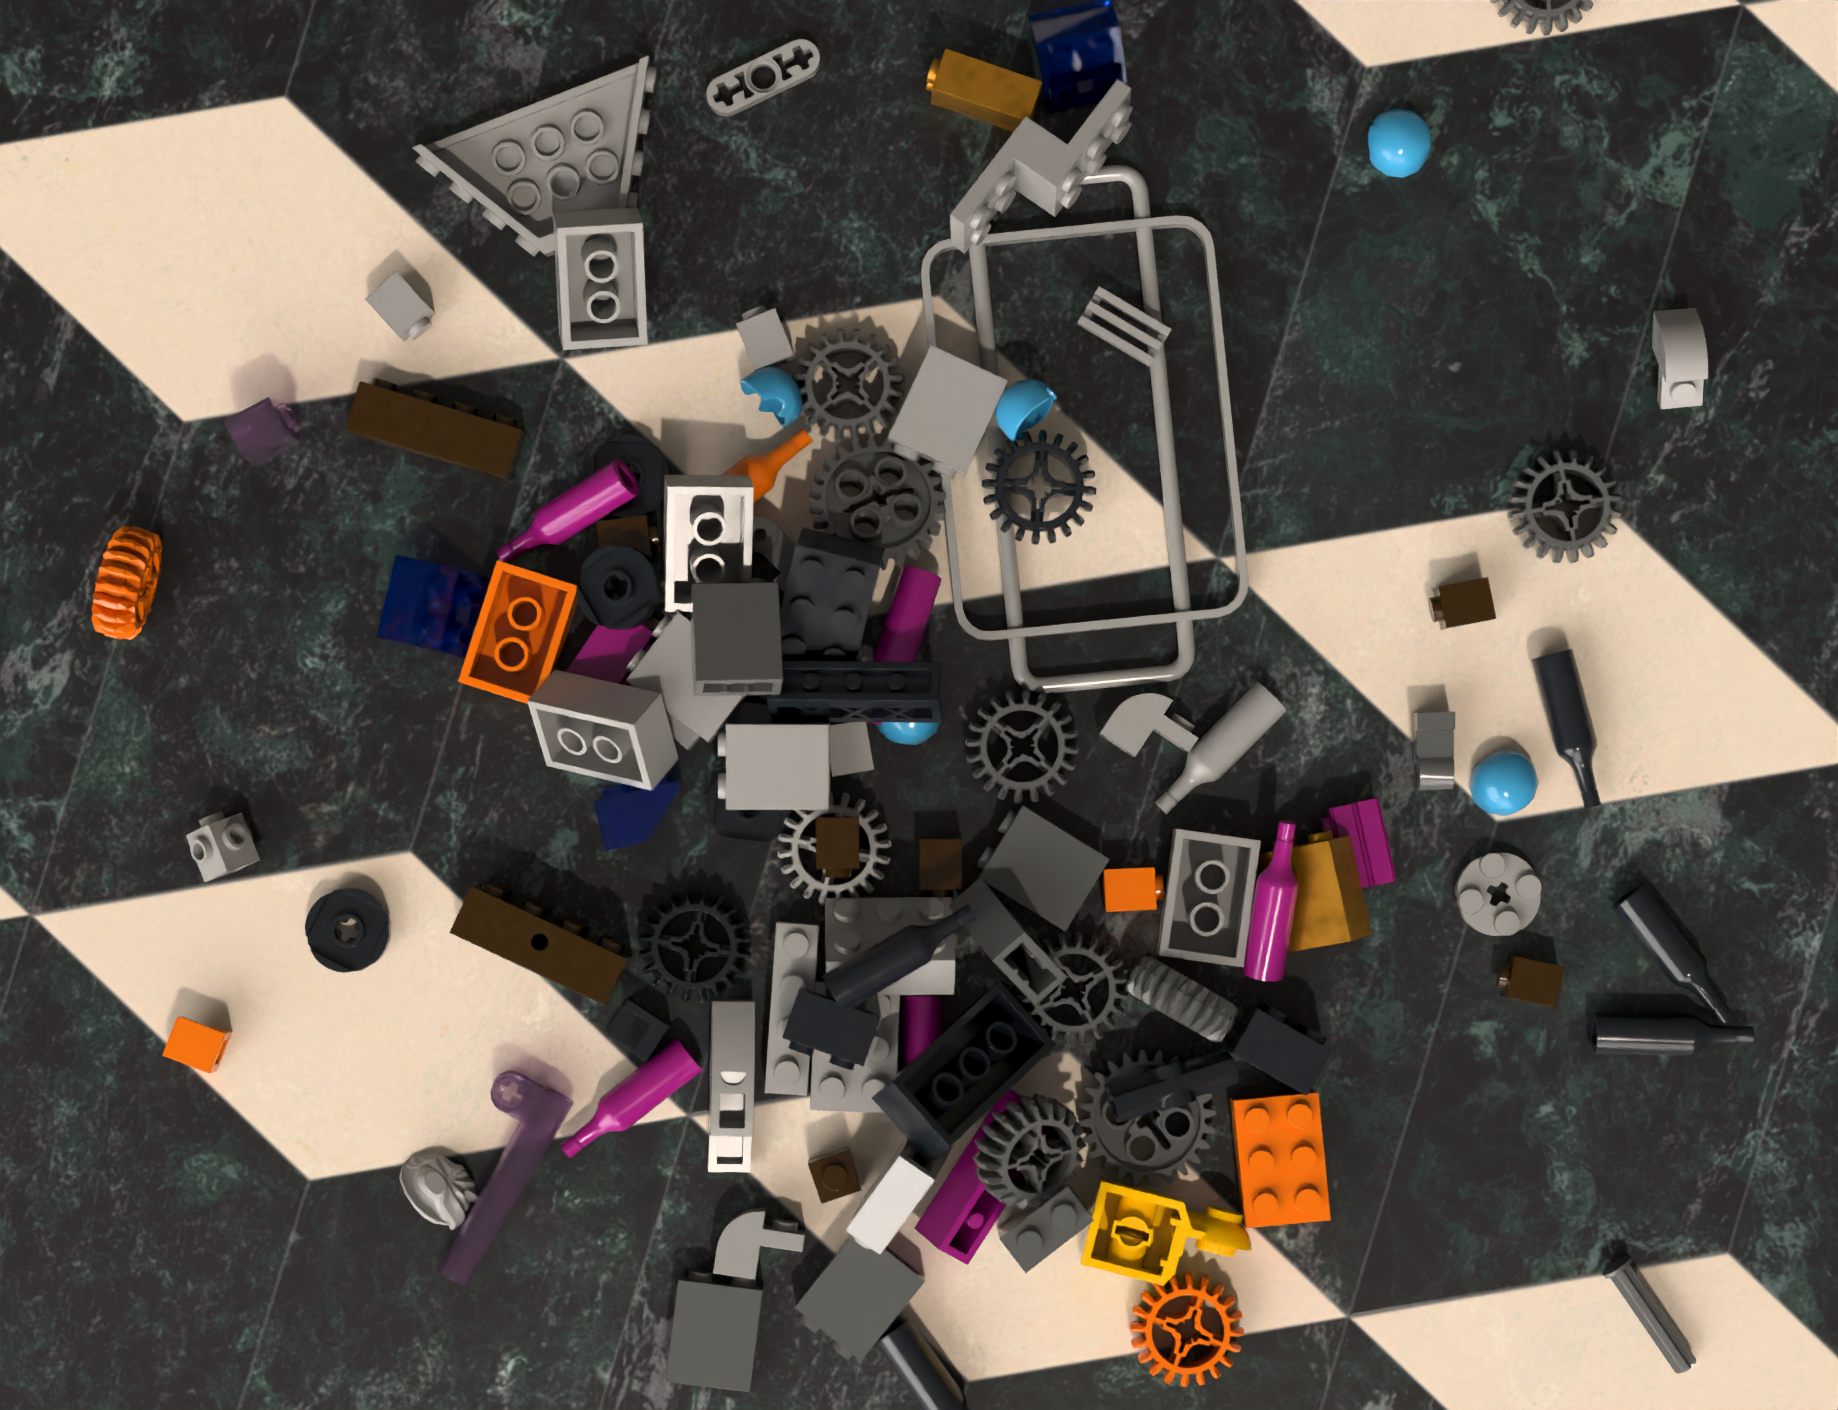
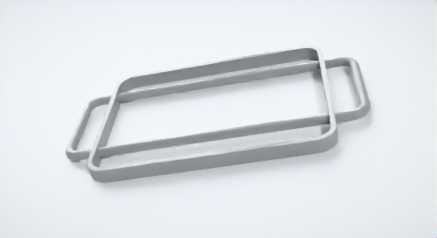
M1128 165L1102 166L1094 176L1088 174L1080 185L1113 181L1127 183L1132 192L1134 220L987 234L978 246L973 243L969 247L980 365L982 369L998 376L985 246L1136 231L1144 313L1162 323L1152 230L1178 227L1187 228L1194 232L1202 242L1205 255L1238 589L1233 601L1227 606L1218 609L1191 611L1163 343L1150 365V376L1175 613L1024 628L1014 524L1009 531L1003 533L1000 528L1007 518L1002 515L996 519L1007 630L983 631L972 626L966 619L963 610L950 478L941 475L942 492L946 493V499L944 500V509H946L945 522L954 611L958 624L967 634L978 640L994 641L1008 639L1014 679L1023 689L1036 694L1160 683L1179 679L1190 670L1195 658L1193 620L1213 619L1229 615L1242 604L1248 591L1249 579L1214 243L1211 233L1203 223L1190 216L1175 215L1151 218L1146 181L1137 170ZM951 238L936 243L928 250L922 261L921 284L928 350L931 345L937 348L929 275L930 267L934 259L941 253L957 249L951 245ZM1146 327V334L1156 339L1159 334ZM994 413L987 428L990 463L1000 466L1002 462L995 457L994 451L999 448L1006 453L1005 435L999 427ZM1008 471L1005 475V479H1009ZM992 474V479L995 480L996 475ZM1004 492L1006 500L1012 508L1010 492ZM995 503V509L999 508L998 504ZM1176 622L1179 652L1176 661L1172 664L1051 677H1036L1032 675L1028 668L1025 637Z

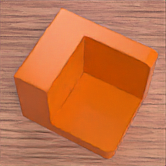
M183 1016L178 1017L162 1055L209 1074L216 1072L232 1031L219 1026L209 1027Z

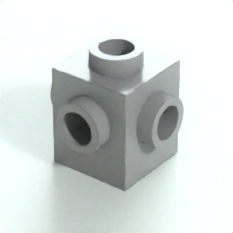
M223 811L199 820L201 828L186 835L190 844L191 855L198 864L204 882L238 871L260 860L253 843L252 833L246 825L242 813L225 818Z

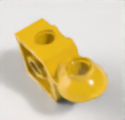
M1101 1177L1092 1211L1094 1221L1088 1227L1080 1264L1164 1286L1176 1273L1186 1237L1197 1239L1196 1248L1228 1257H1234L1236 1249L1250 1251L1251 1240L1247 1230L1241 1224L1243 1215L1238 1212L1209 1205L1206 1206L1204 1214L1187 1210L1182 1197Z

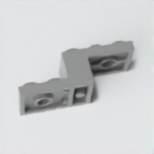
M1117 79L1068 145L1028 117H1025L950 214L951 245L964 254L973 243L978 246L991 228L989 221L997 211L1005 212L1016 195L1014 189L1054 217H1056L1063 206L1069 209L1079 197L1082 191V187L1079 185L1088 174L1094 176L1104 164L1107 157L1104 152L1112 142L1119 144L1131 127L1129 115L1133 109L1130 106L1131 88Z

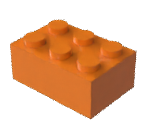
M497 560L458 682L528 704L527 700L548 676L557 669L578 604L577 586Z
M1311 1089L1307 1096L1299 1091L1230 1097L1240 1210L1243 1215L1242 1224L1245 1228L1331 1220L1318 1092Z

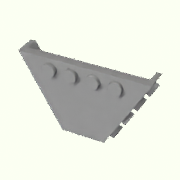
M648 55L641 58L637 64L426 146L422 144L414 146L412 148L420 154L415 162L434 177L441 171L451 179L453 183L449 186V189L467 204L474 198L486 207L481 215L497 228L502 230L507 224L516 231L519 236L515 242L535 257L539 251L547 257L555 254L553 212L637 207L638 193L631 192L633 175L641 176L644 151L637 150L639 134L647 135L651 109L643 107L645 93L654 92L657 67L650 66V57Z

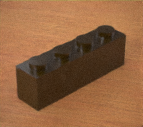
M373 377L371 384L359 382L345 428L349 433L510 482L512 481L526 435L523 430L517 428V420L494 414L492 421L476 416L477 408L458 402L453 403L452 409L436 404L437 396L419 390H413L412 396L396 392L397 384Z

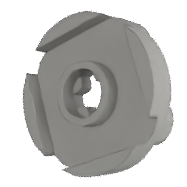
M1505 852L1487 853L1471 860L1462 869L1456 881L1455 897H1457V905L1463 920L1474 930L1491 936H1511L1517 931L1524 929L1536 916L1541 902L1540 893L1542 888L1534 870L1520 857ZM1502 882L1507 886L1505 893L1509 898L1506 903L1499 901L1494 906L1490 903L1492 896L1487 890L1490 885L1498 887Z

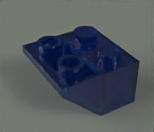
M1101 0L1028 16L1039 79L1042 81L1041 88L1047 112L1100 102L1117 79L1128 86L1120 25L1111 0Z
M396 555L377 637L466 658L491 578L425 560Z
M666 775L652 791L642 789L631 792L630 785L602 790L603 799L595 800L594 805L605 851L653 841L684 791L682 782H672L671 775Z

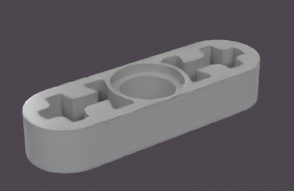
M797 39L713 79L706 92L708 104L714 113L724 117L733 116L812 78L820 67L819 51L808 40ZM796 50H801L804 55L811 53L813 57L808 60L809 68L802 70L799 65L792 66L787 69V74L791 78L783 80L781 69L774 60L782 57L784 66L794 60V52ZM759 67H768L776 75L774 84L768 89H759L751 81L753 72ZM744 75L746 87L753 96L746 99L744 91H740L732 96L733 104L731 106H726L723 101L715 102L714 99L719 96L718 88L725 86L728 91H732L740 87V82L736 78Z

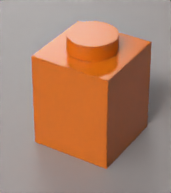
M1155 867L1113 868L1102 871L1105 912L1157 910L1156 901L1164 900L1163 875H1155Z

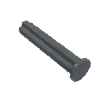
M1627 1255L1608 1266L1602 1275L1605 1278H1611L1674 1372L1679 1374L1688 1371L1696 1363L1695 1356L1631 1265L1633 1258Z

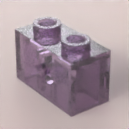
M270 397L223 421L242 458L256 466L302 443L296 433L302 430V427L291 407L287 408L284 403L279 404Z

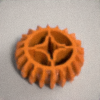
M122 526L113 534L112 539L108 542L106 552L103 553V561L99 567L98 578L95 581V592L92 596L94 600L91 608L93 613L91 619L95 631L103 633L107 637L120 640L122 638L132 640L141 632L142 626L146 623L147 615L151 612V605L161 572L160 565L163 558L161 552L163 547L158 534L137 526Z
M1185 1271L1184 1284H1178L1176 1275L1169 1280L1171 1286L1164 1289L1163 1285L1153 1283L1154 1288L1158 1292L1155 1297L1143 1290L1140 1296L1149 1305L1147 1308L1140 1305H1134L1132 1308L1133 1313L1142 1317L1143 1321H1132L1129 1323L1131 1331L1142 1332L1141 1336L1131 1339L1132 1347L1140 1348L1146 1346V1349L1137 1356L1139 1362L1145 1363L1153 1358L1154 1361L1149 1368V1373L1153 1376L1158 1374L1163 1367L1166 1368L1163 1380L1167 1384L1173 1381L1175 1373H1180L1179 1380L1182 1387H1188L1189 1374H1195L1198 1384L1204 1385L1205 1378L1202 1372L1207 1369L1210 1370L1215 1379L1219 1378L1221 1374L1215 1364L1220 1360L1225 1366L1231 1367L1233 1361L1225 1354L1226 1350L1238 1353L1241 1350L1240 1344L1230 1340L1231 1336L1239 1337L1244 1335L1243 1327L1231 1325V1322L1238 1321L1243 1317L1240 1310H1226L1236 1302L1234 1296L1230 1294L1219 1299L1225 1287L1221 1282H1218L1211 1290H1208L1210 1277L1207 1274H1202L1198 1285L1193 1284L1194 1277L1192 1271ZM1192 1295L1190 1301H1187L1185 1308L1181 1312L1175 1314L1165 1311L1164 1313L1159 1312V1309L1169 1300L1179 1296ZM1204 1300L1210 1302L1219 1313L1221 1321L1220 1334L1212 1332L1210 1328L1201 1324L1200 1319L1203 1311L1201 1308ZM1192 1316V1324L1200 1334L1195 1333L1191 1337L1188 1333L1189 1338H1183L1181 1342V1333L1173 1324L1178 1325L1180 1321L1185 1324L1184 1319H1191ZM1153 1323L1162 1326V1329L1169 1331L1173 1335L1172 1350L1169 1358L1163 1355L1154 1345L1152 1338ZM1194 1345L1215 1346L1206 1356L1198 1360L1181 1362L1183 1357H1186L1188 1350Z

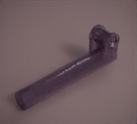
M507 1070L500 1073L495 1078L490 1093L491 1100L496 1108L520 1122L438 1269L445 1277L463 1286H468L574 1104L570 1098L559 1091L540 1084L515 1070ZM511 1082H515L518 1084L517 1093L521 1097L512 1096L509 1101L502 1098L504 1090L499 1086L508 1087Z

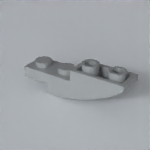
M712 999L708 1172H751L755 1080L754 1000Z

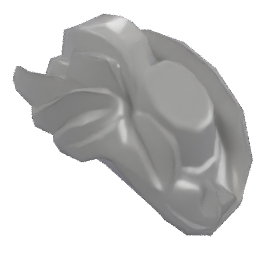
M427 1151L413 1154L402 1164L399 1180L405 1195L413 1207L432 1223L447 1225L451 1230H454L465 1220V1212L469 1209L470 1202L480 1204V1197L475 1190V1184L470 1179L463 1165L454 1164L438 1153Z

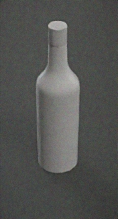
M1256 682L1188 752L1183 773L1155 804L1167 815L1178 804L1177 802L1182 800L1194 787L1220 779L1287 711L1285 707L1263 685Z

